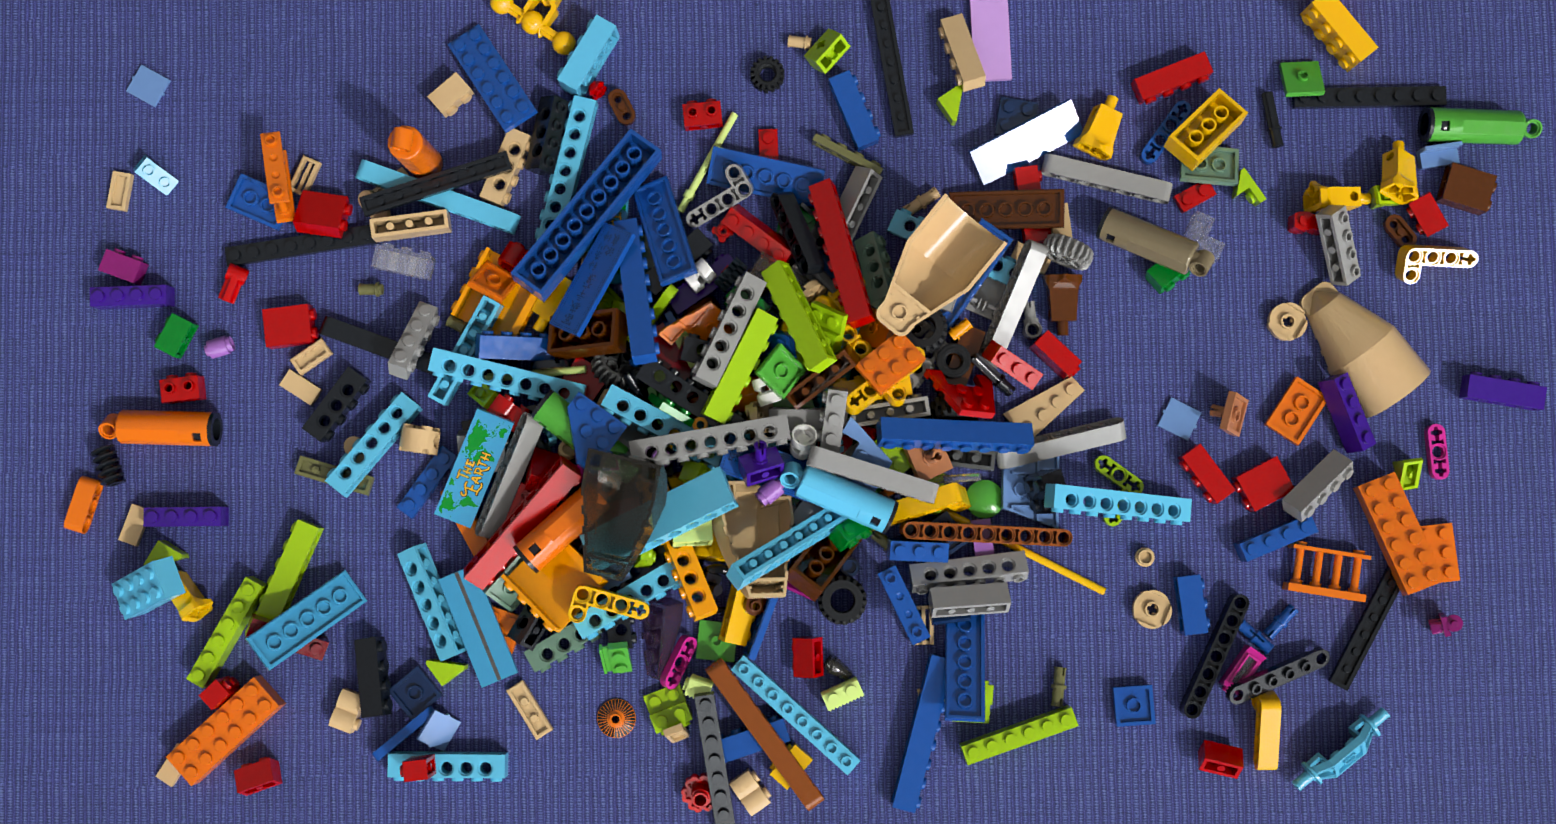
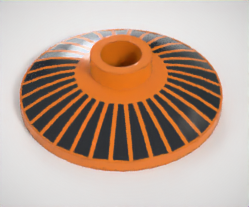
M611 699L605 702L598 711V726L609 737H624L634 728L636 722L635 711L627 701ZM618 716L619 722H613L612 717Z

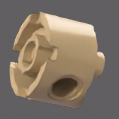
M403 423L398 450L438 455L440 429Z

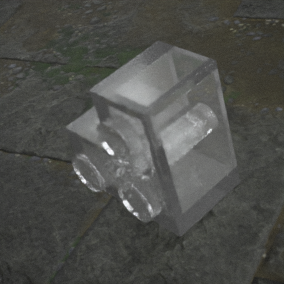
M1197 211L1191 216L1183 236L1198 242L1199 250L1205 249L1210 251L1214 255V263H1216L1225 246V243L1208 236L1216 218Z

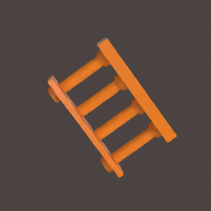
M280 131L262 133L260 138L269 203L274 204L277 223L293 221L295 215V205L287 151L282 148Z
M1296 541L1295 544L1288 545V548L1296 549L1293 577L1290 579V582H1283V590L1366 602V594H1360V590H1358L1362 559L1371 560L1372 556L1365 555V551L1353 550V553L1311 547L1307 546V542ZM1304 550L1315 552L1312 581L1309 582V585H1302L1300 580ZM1324 553L1335 555L1331 585L1328 588H1321L1320 584ZM1343 556L1354 558L1351 584L1348 591H1340L1341 587H1339Z

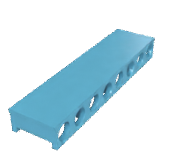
M719 466L579 535L592 571L602 574L739 507L725 476V471Z

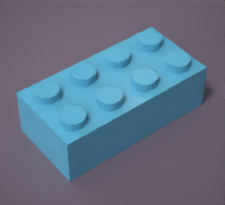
M597 14L594 19L591 18L586 27L587 31L578 38L576 49L569 53L567 64L565 67H561L557 74V80L562 90L573 96H585L589 85L595 80L620 38L616 25Z
M172 556L152 561L112 583L113 593L117 597L120 612L125 620L146 614L186 593Z

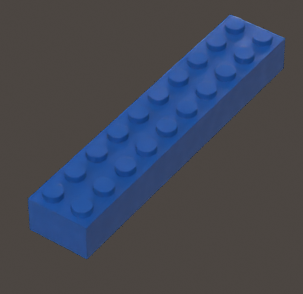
M630 129L511 271L513 280L542 302H545L593 244L604 223L609 224L662 160L661 149Z

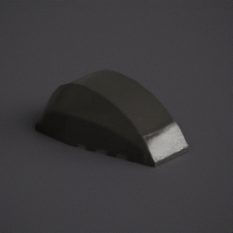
M588 448L581 484V495H583V505H581L582 514H584L582 534H584L585 545H583V566L585 573L616 581H623L649 540L666 504L667 474L663 464L655 460L621 452Z

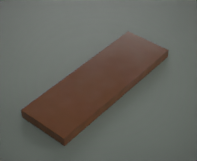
M1065 189L949 192V198L976 222L983 218L999 230L1064 228Z

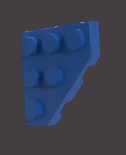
M578 392L567 407L571 438L574 445L576 464L593 475L627 426L585 395Z

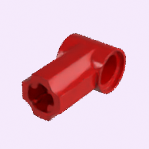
M230 263L218 298L234 304L250 270Z

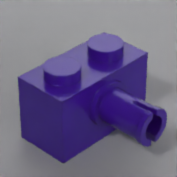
M759 440V447L757 441L754 443L753 453L738 457V469L748 487L781 477L784 471V461L776 446L767 448V443Z

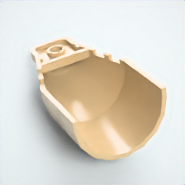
M945 193L906 241L885 300L876 311L877 319L898 336L907 335L916 324L968 292L1008 243L1002 241L958 207Z
M1322 282L1316 285L1300 299L1299 306L1304 310L1315 339L1318 340L1321 348L1320 352L1322 357L1324 356L1329 374L1332 376L1348 372L1366 418L1375 416L1400 401L1430 375L1431 370L1394 325L1338 292L1331 283Z

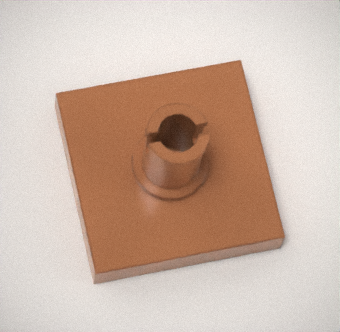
M1229 391L1225 407L1212 404L1211 408L1214 410H1210V416L1221 417L1222 420L1219 428L1231 436L1240 437L1249 400L1237 392Z
M922 448L903 449L914 476L928 481L953 468L947 452L941 449L928 451Z

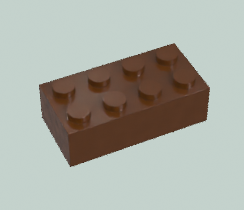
M618 308L595 310L580 338L549 324L547 353L561 360L626 352L628 328L626 313Z
M829 536L825 537L802 552L789 569L788 582L815 602L861 540L850 549L848 547L839 552L829 539Z

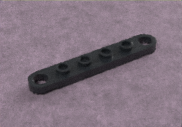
M1317 647L1240 680V682L1228 686L1227 692H1225L1226 698L1233 704H1241L1318 670L1328 664L1330 659L1329 652L1321 647ZM1322 653V659H1320V661L1318 660L1317 662V656ZM1239 690L1237 697L1233 698L1234 692Z

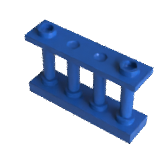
M896 565L878 573L877 575L911 644L915 645L930 638L931 636Z

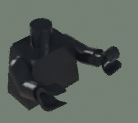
M700 564L715 600L716 596H719L723 591L720 585L722 578L719 574L726 575L729 568L722 564L708 566ZM685 577L686 583L693 584L695 582L693 577ZM692 595V599L695 600V602L702 601V597L700 595ZM717 605L718 611L716 614L720 613V616H724L726 607H719Z

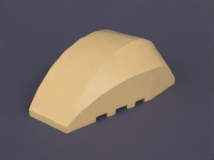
M728 481L739 507L712 519V529L728 568L734 562L792 528L794 525L792 498L790 496L782 494L772 504H767L764 507L755 496L758 492L757 489L761 486L751 485L747 487L744 481ZM790 559L743 587L740 591L747 599L786 597L789 572L787 571V566Z

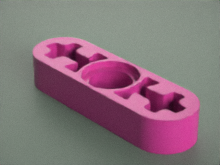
M1440 424L1428 425L1424 430L1428 472L1431 478L1442 480L1447 478L1450 472L1445 429ZM1431 431H1438V435H1431ZM1431 441H1440V443L1432 444ZM1435 446L1441 449L1439 457H1435L1432 454ZM1442 460L1441 463H1434V461ZM1439 467V469L1443 470V473H1435V469Z
M682 635L679 638L660 676L662 686L668 689H674L678 686L697 647V641L694 637ZM681 657L682 662L676 667L675 662L677 658Z

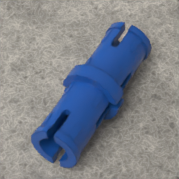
M1288 604L1278 616L1276 615L1273 618L1274 621L1262 631L1264 635H1268L1267 637L1273 640L1282 628L1285 629L1288 626L1287 623L1298 613V610L1293 609L1294 606Z
M1243 619L1239 631L1248 638L1251 644L1254 643L1265 654H1268L1274 645L1261 635L1262 632L1260 630L1254 629Z

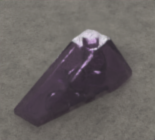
M667 597L659 600L654 598L649 601L648 616L644 619H639V621H643L644 632L641 635L642 639H645L646 642L644 657L647 675L659 681L671 656L682 622L683 602ZM645 609L639 610V614H641L642 611H646V610H645Z

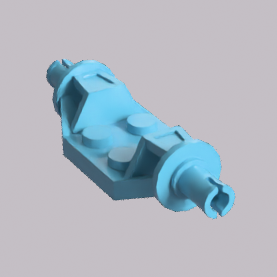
M1380 707L1369 718L1360 714L1358 716L1359 719L1348 727L1349 733L1353 737L1345 743V747L1340 751H1334L1330 755L1329 760L1318 752L1309 761H1303L1301 765L1304 768V772L1291 781L1292 784L1299 791H1302L1312 781L1321 785L1323 783L1322 779L1340 776L1367 753L1372 736L1379 737L1381 735L1377 727L1390 717L1388 712ZM1361 726H1363L1361 732L1359 733L1357 730H1358Z

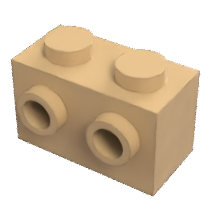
M455 72L427 97L447 118L454 115L458 111L459 106L468 103L472 99L474 92Z

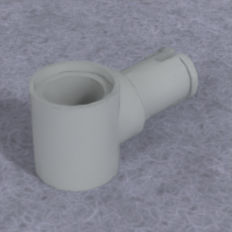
M1027 301L1024 308L1025 319L1023 320L1024 327L1022 333L1026 339L1033 340L1041 334L1042 326L1039 323V319L1036 318L1035 301ZM1028 326L1036 328V335L1029 334Z

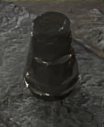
M830 655L823 664V669L826 670V673L845 681L851 677L853 672L837 656L833 657Z

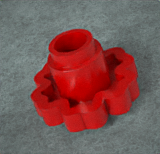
M702 773L700 776L692 774L686 778L685 786L681 790L682 801L688 803V808L697 813L701 812L702 809L710 811L713 807L707 773Z

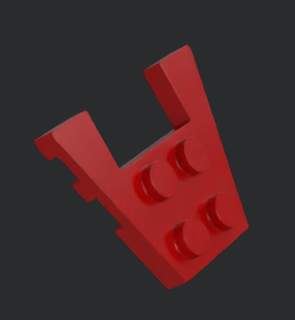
M925 370L924 377L926 379L930 378L934 382L933 387L937 391L943 392L945 401L959 416L988 419L994 417L993 385L986 375L976 374L973 379L976 386L972 387L962 384H948L942 370Z

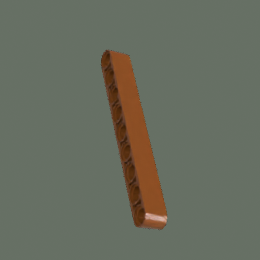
M905 521L899 527V532L903 537L919 540L1065 547L1070 545L1073 539L1069 530L1061 528ZM911 524L914 528L913 533L907 535L905 529ZM930 525L933 532L930 536H926L925 528ZM949 526L952 530V533L950 536L946 537L944 535V529ZM968 527L971 531V534L969 537L965 538L963 536V530ZM987 528L990 531V536L984 539L982 532ZM1006 529L1009 535L1007 539L1003 540L1001 533ZM1025 530L1027 532V538L1024 541H1022L1020 538V534L1022 531ZM1044 531L1046 539L1041 542L1039 535ZM1063 532L1065 539L1060 543L1058 535Z
M720 657L708 666L705 671L805 808L810 811L825 800L819 789L724 660Z

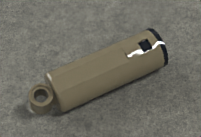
M1111 206L1106 210L1097 229V239L1183 275L1187 274L1190 270L1192 274L1204 277L1215 261V257L1210 251L1205 249L1199 250L1198 242Z

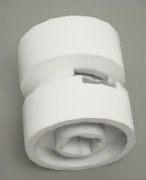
M703 258L695 262L698 273L684 278L696 294L705 288V283L710 284L717 278L716 273Z
M760 378L751 380L754 391L758 392L756 397L760 407L782 400L770 388L765 391L766 384Z
M800 424L792 430L789 450L794 458L798 460L808 459L811 445L816 446L817 432L814 427L808 424Z

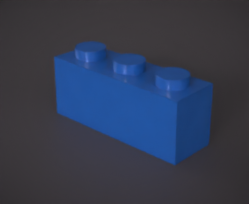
M888 538L887 558L889 560L948 563L949 543L947 541Z
M1200 574L1174 576L1173 583L1180 634L1186 636L1208 633L1210 620L1206 616L1205 611L1207 599L1203 597L1202 589H1205L1204 579L1201 578Z

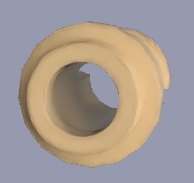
M789 35L788 47L804 48V51L811 48L812 38H809L808 35L806 37Z

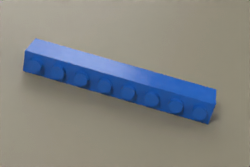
M637 218L614 221V226L636 235L620 265L632 360L634 366L658 362L657 354H660V347L654 338L658 336L656 325L652 324V320L655 319L654 308H650V303L653 302L652 292L647 289V286L651 284L649 274H645V269H648L647 258H643V253L646 252L645 243L640 239V236H644L642 224L638 225Z
M880 417L876 424L877 447H884L885 449L900 447L905 450L922 448L926 451L932 449H941L942 451L960 450L961 452L977 450L981 453L998 451V453L1017 452V454H1026L1035 445L1032 423Z
M929 653L890 803L893 808L915 813L916 808L919 809L922 797L919 796L921 789L924 790L927 778L924 777L926 770L929 771L931 766L930 753L935 750V734L940 731L941 721H939L940 714L945 711V657Z

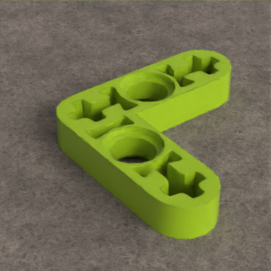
M672 284L667 287L653 307L655 312V319L652 320L653 325L658 321L679 291Z
M1106 455L1095 458L1093 462L1094 469L1120 487V491L1142 493L1144 484L1138 477ZM1105 459V460H1106V463H1105V464H1106L1108 467H1112V464L1115 466L1114 468H1112V469L1110 470L1109 475L1106 473V472L1109 471L1107 468H1105V467H1103V468H1101V469L1099 468V466H1100V463H1098L1099 460H1100V461H1103V460ZM1116 470H1121L1124 474L1123 479L1120 481L1114 479L1113 474ZM1128 476L1130 477V479H1128L1129 482L1138 483V490L1131 491L1132 486L1128 483H1125V486L1122 485L1127 480ZM1115 515L1116 522H1109L1110 518L1103 517L1104 523L1108 526H1117L1123 519H1120V515Z

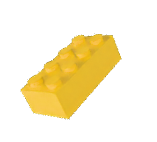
M1314 0L1300 13L1302 21L1311 27L1315 37L1325 44L1326 50L1335 56L1339 66L1347 72L1379 48L1340 0Z
M1219 88L1168 137L1163 147L1193 171L1242 124L1248 112Z

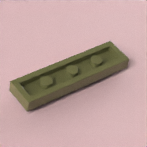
M816 133L812 139V145L854 167L870 168L881 176L883 168L880 163L874 160H866L864 155L857 151L853 153L847 150V146L839 142L836 144L830 141L831 138L825 134L819 135Z
M300 455L294 474L328 484L325 482L326 476L331 469L337 466ZM345 470L343 473V477H349L351 475V470ZM366 475L353 492L369 496L375 478Z

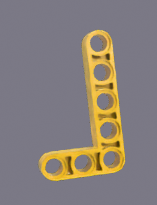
M957 482L940 486L934 504L910 497L897 500L899 505L891 526L946 508L954 512L969 509L971 505L966 488Z

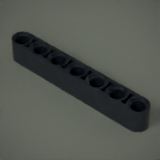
M328 316L324 317L319 330L321 335L390 359L398 341ZM424 351L422 356L418 358L415 369L432 374L433 371L428 370L431 353Z
M1230 595L1223 607L1179 706L1180 712L1188 718L1195 719L1199 717L1249 608V599L1245 595ZM1238 597L1242 601V604L1239 608H1237L1234 603ZM1230 615L1234 618L1232 625H1228L1226 621ZM1221 633L1226 635V640L1223 643H1220L1218 639ZM1217 651L1218 658L1212 661L1211 653ZM1206 668H1208L1210 670L1209 677L1204 678L1202 673ZM1201 686L1202 693L1196 696L1194 691L1196 687ZM1193 704L1194 711L1188 714L1187 706Z

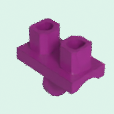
M1438 613L1439 618L1428 620L1432 634L1443 633L1445 637L1451 636L1450 631H1459L1463 626L1461 617L1455 614L1446 616L1445 613Z

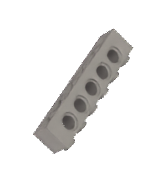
M747 271L742 276L739 275L734 283L736 289L734 293L730 292L725 302L728 305L725 310H721L717 318L719 324L717 328H712L709 334L711 340L708 345L705 344L700 353L702 358L700 362L697 361L691 371L694 373L693 380L711 389L717 387L767 282ZM741 291H745L748 294V299L741 297ZM732 308H737L740 311L739 317L732 313ZM724 325L731 327V334H727L724 331ZM716 342H719L723 345V351H718L716 349ZM707 360H712L715 363L714 369L707 366Z
M1025 550L949 559L948 563L925 562L909 564L912 594H926L930 588L935 586L947 587L956 584L972 585L974 583L988 584L996 581L1001 583L1010 581L1019 583L1028 579L1029 574ZM1009 567L1011 570L1005 571L1003 568ZM989 569L992 573H985L983 570ZM971 572L973 575L967 576L964 573ZM952 574L954 577L947 578L945 575ZM932 576L935 579L930 581L927 580L926 577Z

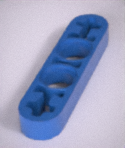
M1178 101L1172 107L1141 151L1140 160L1143 164H1153L1165 149L1163 146L1168 137L1190 114L1191 106L1188 102ZM1183 106L1185 108L1184 112L1178 118L1175 117L1179 108ZM1171 120L1175 123L1176 127L1174 130H1169L1166 127L1167 121ZM1162 136L1165 139V143L1158 145L1155 142V137ZM1152 148L1156 149L1151 155L1153 158L1146 159L1147 155L1145 153H1149Z
M432 706L426 708L372 753L374 758L380 761L426 723L434 708Z

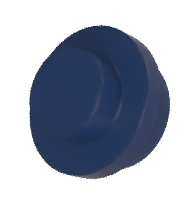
M848 557L841 567L842 573L849 577L855 576L860 569L859 562L852 557Z

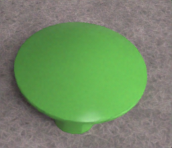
M980 480L973 483L967 490L971 505L968 510L973 515L979 518H990L1000 512L1001 488L996 483L989 480Z

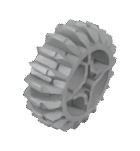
M1053 233L1048 235L1043 242V245L1048 247L1047 259H1051L1052 262L1058 265L1082 271L1088 269L1092 263L1093 250L1088 245H1085L1084 242L1078 241V239Z

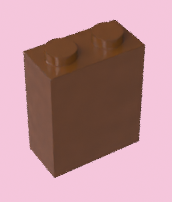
M1452 162L1445 166L1435 201L1436 203L1479 216L1489 211L1492 205L1490 199L1492 193L1497 188V176Z

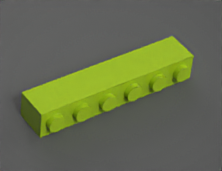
M777 260L761 272L764 278L763 281L767 282L766 288L769 289L772 295L771 299L780 311L781 319L785 321L788 327L787 332L796 343V350L804 359V366L809 371L821 373L835 363L837 358L789 263Z
M760 308L754 309L717 387L712 389L700 414L722 425H725L726 422L729 423L734 413L732 412L734 405H738L743 396L740 394L741 391L749 385L752 378L750 374L753 369H757L760 363L758 358L761 352L764 353L769 346L768 339L770 335H774L778 328V324H776L778 318Z
M298 519L297 522L295 521L292 524L290 538L283 544V554L277 559L274 566L276 568L275 572L269 577L267 581L268 588L259 599L260 606L253 614L273 620L289 609L322 535L323 527L304 519Z
M254 576L244 578L187 676V680L203 689L207 688L216 679L248 624L252 613L255 612L259 605L261 595L266 592L268 585Z
M1066 705L959 743L966 764L971 765L1079 725L1072 707Z

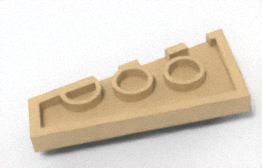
M1070 377L1002 415L1008 422L1032 423L1033 436L1035 437L1085 390L1073 377Z

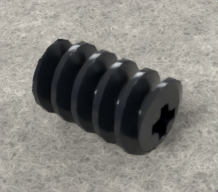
M115 445L102 446L91 452V456L96 457L93 463L99 464L95 467L96 471H102L98 474V478L103 479L100 481L102 486L112 487L127 481L126 479L119 478L124 475V472L117 471L122 465H115V462L120 460V458L113 457L117 450L110 449Z

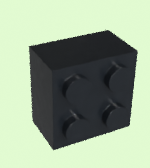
M1061 469L1041 470L1023 477L1024 489L1028 493L1029 504L1034 514L1056 513L1051 512V508L1044 507L1046 484L1066 485Z

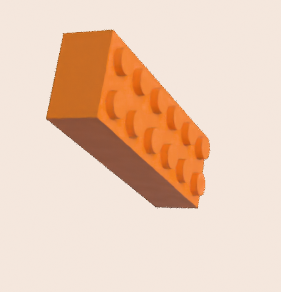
M1392 472L1353 488L1402 596L1413 594L1446 581L1396 473Z
M262 675L255 676L170 752L166 758L190 786L200 783L277 713L286 702Z

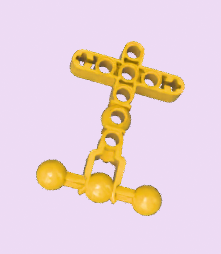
M490 0V6L494 12L499 14L509 13L516 18V24L521 23L522 29L526 33L531 35L537 34L538 38L544 36L550 40L553 49L558 54L568 55L571 51H574L576 40L570 32H557L550 28L559 15L557 8L562 0H528L523 9L515 5L514 0ZM538 3L551 8L545 18L539 12L534 11Z
M839 290L834 293L828 291L827 296L821 295L814 300L845 313L844 307H841L838 301ZM784 321L781 325V331L787 332L788 327ZM846 324L844 334H850L853 338L845 339L843 337L842 347L849 343L854 351L858 348L863 349L865 353L858 354L861 358L860 360H862L872 352V347L869 342L861 339L860 334L857 335L856 329ZM916 347L925 357L924 350L920 347ZM922 364L882 395L890 405L900 407L904 404L907 390L901 382L918 370ZM866 381L847 396L846 412L851 415H857L882 396H879ZM871 389L875 394L867 395L865 390ZM900 393L902 398L896 399L892 394ZM851 401H852V403H856V402L858 401L857 406H856L855 404L850 405V404H851Z

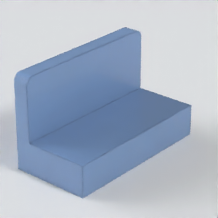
M1462 141L1425 146L1416 151L1419 170L1444 167L1452 162L1459 164L1457 148L1463 145Z

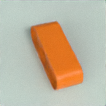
M84 475L80 477L64 521V528L82 534L89 530L103 490L100 480Z

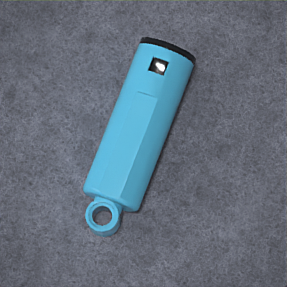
M797 462L786 463L780 477V482L785 488H796L795 496L883 534H886L898 509L899 502L820 469L806 465L803 470L802 466Z

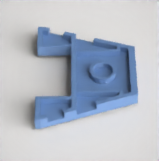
M850 416L842 433L859 442L850 457L889 469L892 460L880 447H877L876 442ZM842 477L846 480H849L855 484H858L874 492L878 488L846 477Z
M1059 456L1001 470V509L1052 528H1059V513L1034 514L1029 504L1028 493L1024 489L1023 477L1040 470L1059 469Z

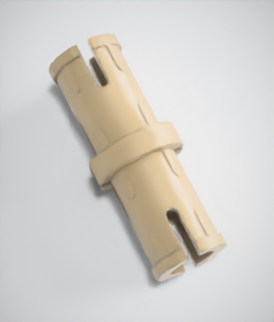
M933 187L921 196H916L915 200L902 208L911 211L912 216L922 208H927V205L941 196L938 190Z

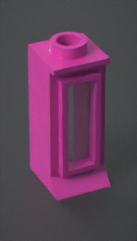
M1244 645L1218 682L1223 686L1222 690L1227 692L1226 689L1231 684L1238 683L1240 680L1253 675L1267 657L1253 647ZM1236 690L1234 694L1238 695L1239 690Z

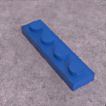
M442 445L438 450V455H434L396 508L411 519H414L450 470L449 467L457 459V455Z

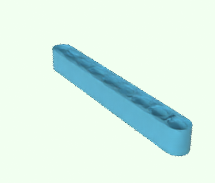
M361 159L355 178L383 189L417 179ZM451 190L418 200L514 235L521 216L516 213Z

